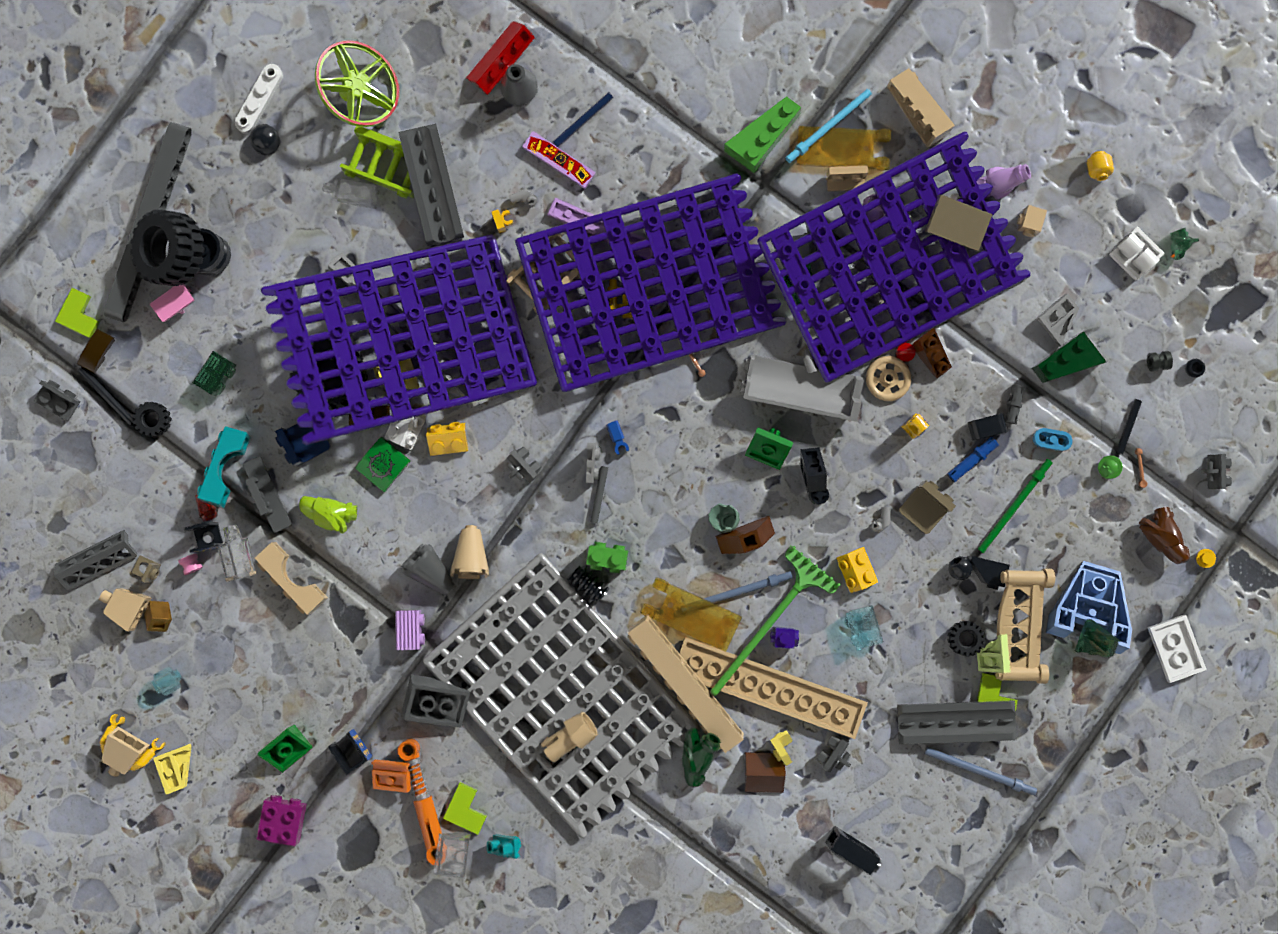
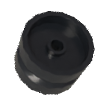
M200 228V235L203 236L204 240L202 242L204 253L202 252L203 261L199 265L200 269L198 272L208 276L217 275L229 265L231 259L230 246L219 235L208 229Z

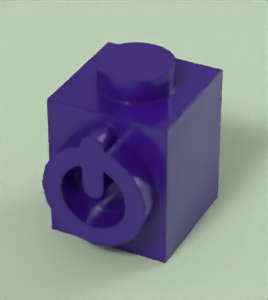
M774 627V631L770 632V643H773V646L776 648L794 649V647H798L799 630L788 627Z

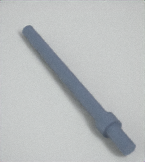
M791 571L777 576L773 574L768 576L767 579L681 605V609L685 613L770 585L774 587L779 585L778 583L793 579Z
M929 747L925 749L924 754L1008 785L1015 791L1036 795L1037 788L1024 784L1022 780L1008 778Z

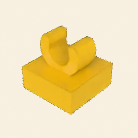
M499 209L491 211L499 234L506 231L505 226L514 224L513 220H504L505 216L510 215L509 210H505L501 214Z

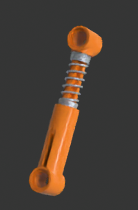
M406 739L399 745L398 754L403 759V762L410 763L408 767L411 777L410 782L413 784L411 787L414 788L413 793L415 792L416 795L414 796L415 800L413 803L427 851L426 858L430 864L440 865L448 855V848L443 839L432 795H429L428 789L425 788L427 784H424V774L421 773L423 769L420 768L419 760L420 745L415 739ZM405 745L413 747V754L405 752ZM433 850H440L442 853V857H435L433 855Z

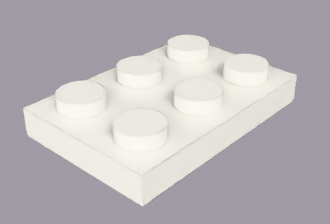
M1181 615L1148 627L1167 682L1172 683L1207 670L1186 615Z

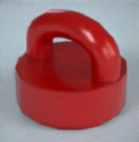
M903 343L896 349L897 358L903 362L911 361L916 355V349L910 343Z

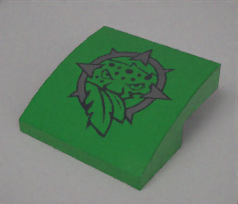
M380 437L364 455L355 469L380 490L386 492L395 479L402 474L410 460L383 437Z

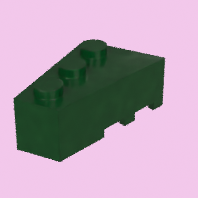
M1083 331L1033 366L1032 370L1041 382L1045 383L1104 364L1106 360Z

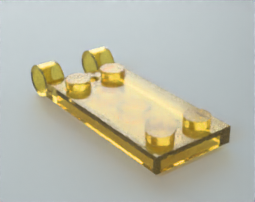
M799 126L797 145L807 140L821 127ZM832 128L812 144L804 155L797 157L796 165L821 167L868 166V169L888 170L890 169V158H873L874 142L885 143L891 141V130ZM863 147H868V151H865Z
M656 577L652 587L667 594L660 610L644 603L640 613L645 616L648 614L650 618L726 652L742 616ZM670 602L673 603V607L671 608L668 607V603Z

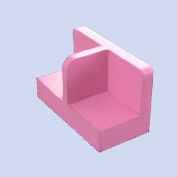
M184 284L172 287L151 302L150 306L161 321L166 322L177 313L184 314L183 309L194 302V298L189 293L191 290Z

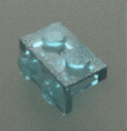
M873 605L854 609L846 613V625L851 630V642L853 646H856V650L883 643Z

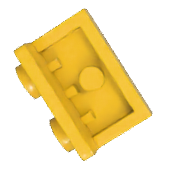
M452 422L449 425L435 424L428 427L426 437L430 456L468 451L465 423Z
M864 547L836 558L850 593L863 590L878 583Z

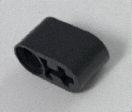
M1003 413L967 422L972 441L1008 432Z

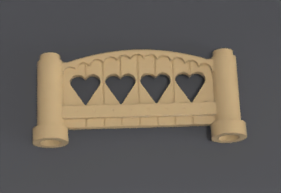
M1054 570L1002 571L1000 579L1001 583L1006 584L998 611L997 636L1007 634L1009 660L1012 656V647L1019 648L1026 655L1015 662L1010 661L1009 673L995 672V677L1000 681H1036L1038 684H1047L1049 681V668L1046 664H1040L1044 588L1054 587ZM1016 589H1020L1030 596L1018 605H1015L1013 602ZM1019 608L1028 615L1024 620L1013 624L1012 619L1015 617L1013 615L1014 609ZM1017 627L1027 634L1023 639L1012 643L1013 628Z

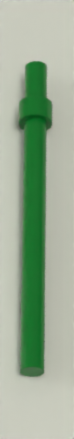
M1046 459L1041 467L1034 471L1031 475V480L977 550L984 554L1037 483H1041L1045 478L1044 474L1053 464L1051 460Z

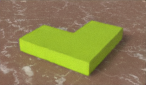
M71 288L55 322L89 338L92 337L100 321L83 314L91 296Z
M982 673L976 702L1015 700L1016 712L1018 700L999 696L1002 681L996 679L995 675Z
M460 782L443 819L479 835L487 816L470 808L477 789Z

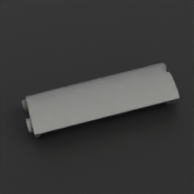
M751 354L750 359L745 361L744 370H747L746 380L742 381L740 392L743 393V399L857 422L864 380L860 376L844 374L826 383L818 368H816V372L808 374L805 365Z

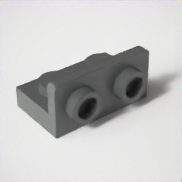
M41 380L39 384L42 385V388L35 397L34 402L64 420L69 421L81 401L75 398L76 394L73 392L59 389L60 385L52 380L48 382Z

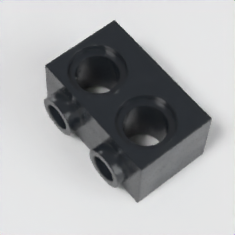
M820 447L800 449V468L807 493L825 491L827 487V472Z

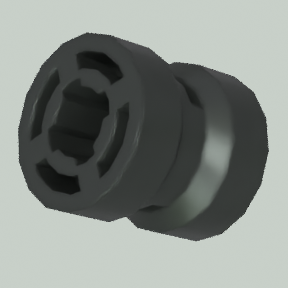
M1163 351L1160 354L1156 352L1148 353L1147 366L1149 371L1154 372L1161 368L1163 370L1172 369L1173 357L1171 352Z

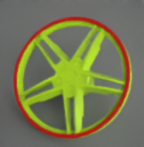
M347 40L332 44L320 55L315 67V85L322 102L332 114L340 120L358 127L378 125L392 115L399 100V84L392 66L381 53L367 44ZM345 48L362 50L373 56L376 60L358 72ZM332 52H335L338 65L344 77L321 79V69L325 59ZM379 62L381 66L368 77L365 73ZM383 68L391 82V100L370 85V82ZM321 82H342V85L321 84ZM324 90L339 92L340 97L347 102L348 117L339 112L330 103ZM362 98L387 110L382 116L374 120H359ZM357 100L356 116L353 119L354 101Z

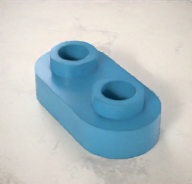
M1047 428L1036 430L1032 437L1036 446L1057 451L1068 450L1073 442L1069 433ZM1040 435H1043L1045 438L1043 442L1039 439ZM1059 438L1063 439L1062 445L1058 443Z

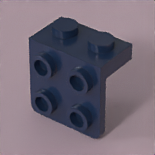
M298 424L287 429L280 428L275 431L277 435L275 437L276 442L280 447L284 448L286 452L284 456L289 464L292 463L294 466H300L328 451L331 448L328 440L305 445L302 442L303 437L314 429L311 427H300Z

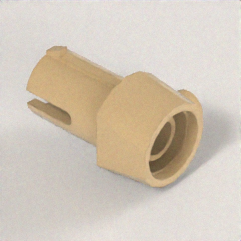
M581 712L565 720L564 728L551 737H546L541 743L543 748L547 747L543 751L552 762L557 761L577 746L583 749L598 736L594 723L586 713Z

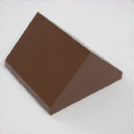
M745 752V792L784 793L786 771L783 761L778 762L773 753Z

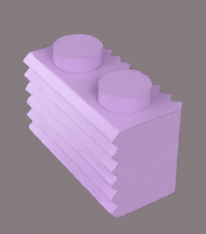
M421 610L395 611L396 650L421 649L422 645H425V634L421 633V626L425 624L424 614H421Z

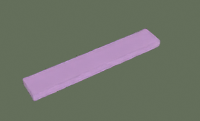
M558 198L554 199L547 216L564 224L594 216ZM602 221L585 226L587 234L591 236L605 232ZM627 233L630 244L647 240V238L636 233ZM650 247L633 252L634 255L644 260L653 258Z

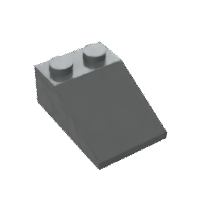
M411 674L402 707L404 720L461 728L470 691L431 677Z

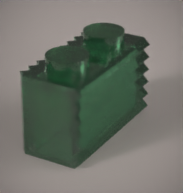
M212 351L192 383L216 397L224 391L226 380L232 378L235 374L237 364L218 352Z

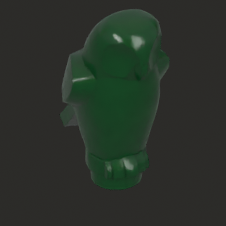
M690 728L686 731L682 766L684 768L685 781L690 787H699L706 779L705 773L712 764L714 754L720 749L721 741L715 734L708 733L700 739L698 729Z

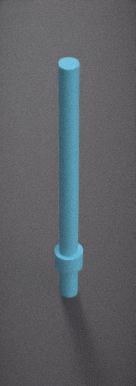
M866 89L807 140L796 145L795 150L785 157L786 161L791 163L799 155H804L812 144L872 95L871 91Z

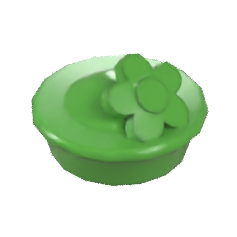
M1111 455L1102 458L1098 464L1099 473L1106 479L1118 477L1123 469L1120 459Z

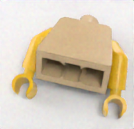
M118 714L110 717L111 725L106 728L100 739L101 752L103 753L102 762L110 766L108 773L115 777L119 776L120 773L127 774L130 770L136 771L146 766L155 756L156 750L164 748L166 744L164 742L161 747H157L156 741L159 738H156L152 741V747L149 749V744L117 727L125 722V717H121L119 722L116 723Z

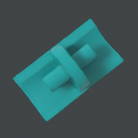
M495 834L493 835V840L486 842L487 853L513 859L520 858L518 851L521 848V841L517 836Z

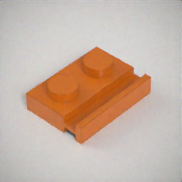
M378 759L371 762V765H373V789L408 793L411 790L410 771H408L410 763Z

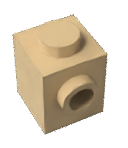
M1028 205L1017 219V224L1019 225L1017 231L1023 232L1022 234L1028 237L1038 235L1042 230L1047 210Z

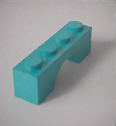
M227 426L224 427L223 431H220L218 435L219 443L211 454L212 461L204 472V482L200 484L197 490V498L201 502L224 509L231 490L223 483L222 470L231 458L245 455L251 439L247 432Z

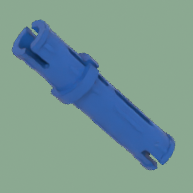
M990 437L980 447L974 448L973 453L947 473L948 477L956 483L957 480L981 460L984 461L989 453L999 447L998 442L993 437Z

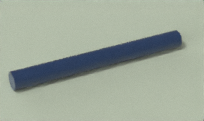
M608 92L559 135L553 141V144L559 147L613 99L612 94Z

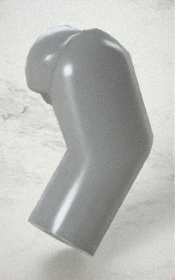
M527 190L509 195L512 204L522 201L529 206H534L537 203V197Z
M809 348L804 351L803 360L808 374L816 372L817 369Z
M881 507V517L871 524V529L874 532H881L890 525V507Z

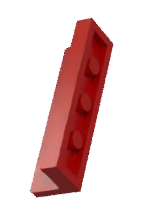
M512 21L468 74L466 79L475 83L484 94L488 95L502 79L506 70L516 62L535 37L524 24Z

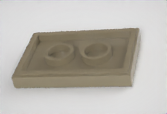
M939 194L925 232L979 251L992 214Z

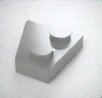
M588 443L586 483L594 484V480H598L599 468H595V461H599L600 449H596L595 443Z

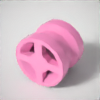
M197 553L186 556L178 561L184 568V575L203 568L202 564L198 563Z

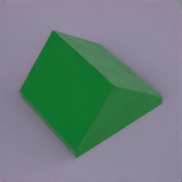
M294 724L279 734L257 754L283 773L313 747Z

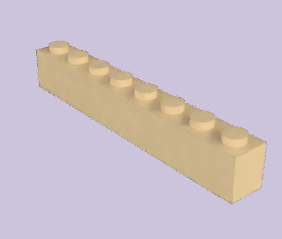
M648 614L629 628L628 638L633 645L637 644L641 649L640 653L644 659L650 660L654 671L658 675L661 674L665 679L666 686L670 690L673 689L677 694L676 697L679 702L689 708L691 717L694 720L698 719L702 724L701 728L704 733L715 734L720 739V749L724 753L744 740L742 730L716 698L711 695L708 688Z

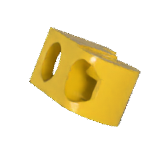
M915 413L901 427L914 439L928 428L930 424L920 414Z

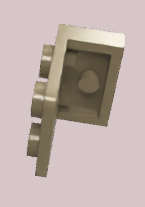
M932 481L921 482L899 508V512L924 534L930 533L947 512H952L956 507L952 503L954 500L946 493L943 495L939 492V487Z

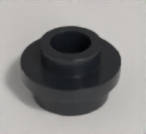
M1191 359L1186 363L1185 371L1190 377H1200L1205 372V364L1200 359ZM1193 365L1197 367L1196 372L1192 370Z

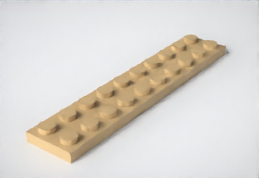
M687 637L684 638L679 652L703 684L711 688L715 686L738 657V655ZM745 659L721 689L724 693L853 739L856 738L868 703L749 659Z

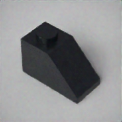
M967 556L972 563L977 577L981 583L987 584V588L998 590L999 587H1005L1006 584L1001 583L1000 575L1002 571L1009 570V564Z

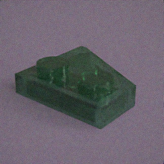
M1088 619L1083 626L1075 652H1085L1089 655H1100L1107 658L1113 657L1120 640L1094 620Z

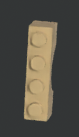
M271 542L255 557L258 562L257 566L263 572L267 571L271 575L270 580L276 586L280 585L284 589L283 594L289 600L293 599L297 603L296 608L302 614H312L328 597L316 584L303 587L293 583L286 572L289 555L277 542Z

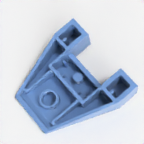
M1083 561L1049 613L1046 633L1065 638L1073 632L1074 623L1104 631L1103 650L1122 654L1130 648L1132 627L1121 572Z

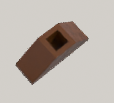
M934 328L913 343L918 357L935 378L938 379L952 368Z
M766 516L737 527L730 533H721L715 537L721 554H740L762 547L775 532L770 516Z

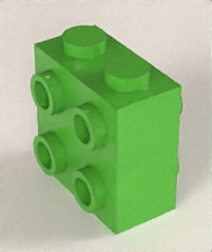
M594 542V545H589L587 564L591 565L590 569L602 570V567L610 568L609 572L621 573V570H626L628 551L625 550V546L613 545V548H608L606 543Z

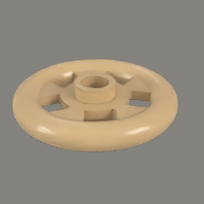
M884 356L876 359L869 366L866 373V384L871 394L883 401H895L903 397L909 390L911 373L908 366L899 358ZM886 364H894V370L886 369ZM876 369L882 371L879 378L874 376ZM902 372L904 380L898 381L897 373ZM887 375H890L892 377L891 382H888L886 380ZM878 383L885 387L882 392L876 388ZM897 385L899 390L892 393L890 388Z

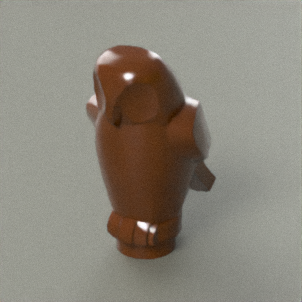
M1170 507L1155 509L1154 515H1152L1154 523L1148 518H1142L1139 521V528L1156 550L1162 552L1170 561L1177 565L1187 562L1190 558L1189 549L1187 546H1184L1182 534L1173 519V511H1170Z

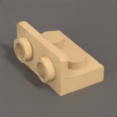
M868 166L829 167L826 173L827 191H850L865 183Z

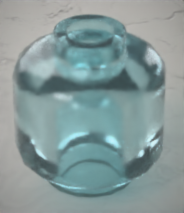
M166 667L153 675L151 683L158 695L162 693V695L167 696L181 687L180 680L183 678L177 669L173 671L171 667Z

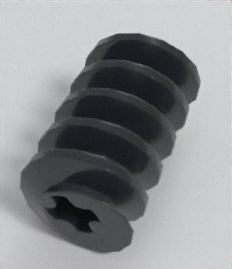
M579 566L567 580L574 579L572 585L579 584L577 590H585L583 596L590 595L588 601L592 602L595 600V606L608 593L610 588L602 589L604 582L596 583L599 577L591 578L593 571L591 570L586 573L585 571L588 566Z

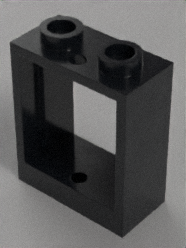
M836 826L833 828L825 842L830 851L870 876L873 872L876 873L881 866V858L876 851Z

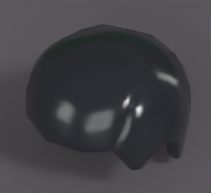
M260 124L250 132V143L257 153L270 155L278 150L280 138L274 127L268 124Z

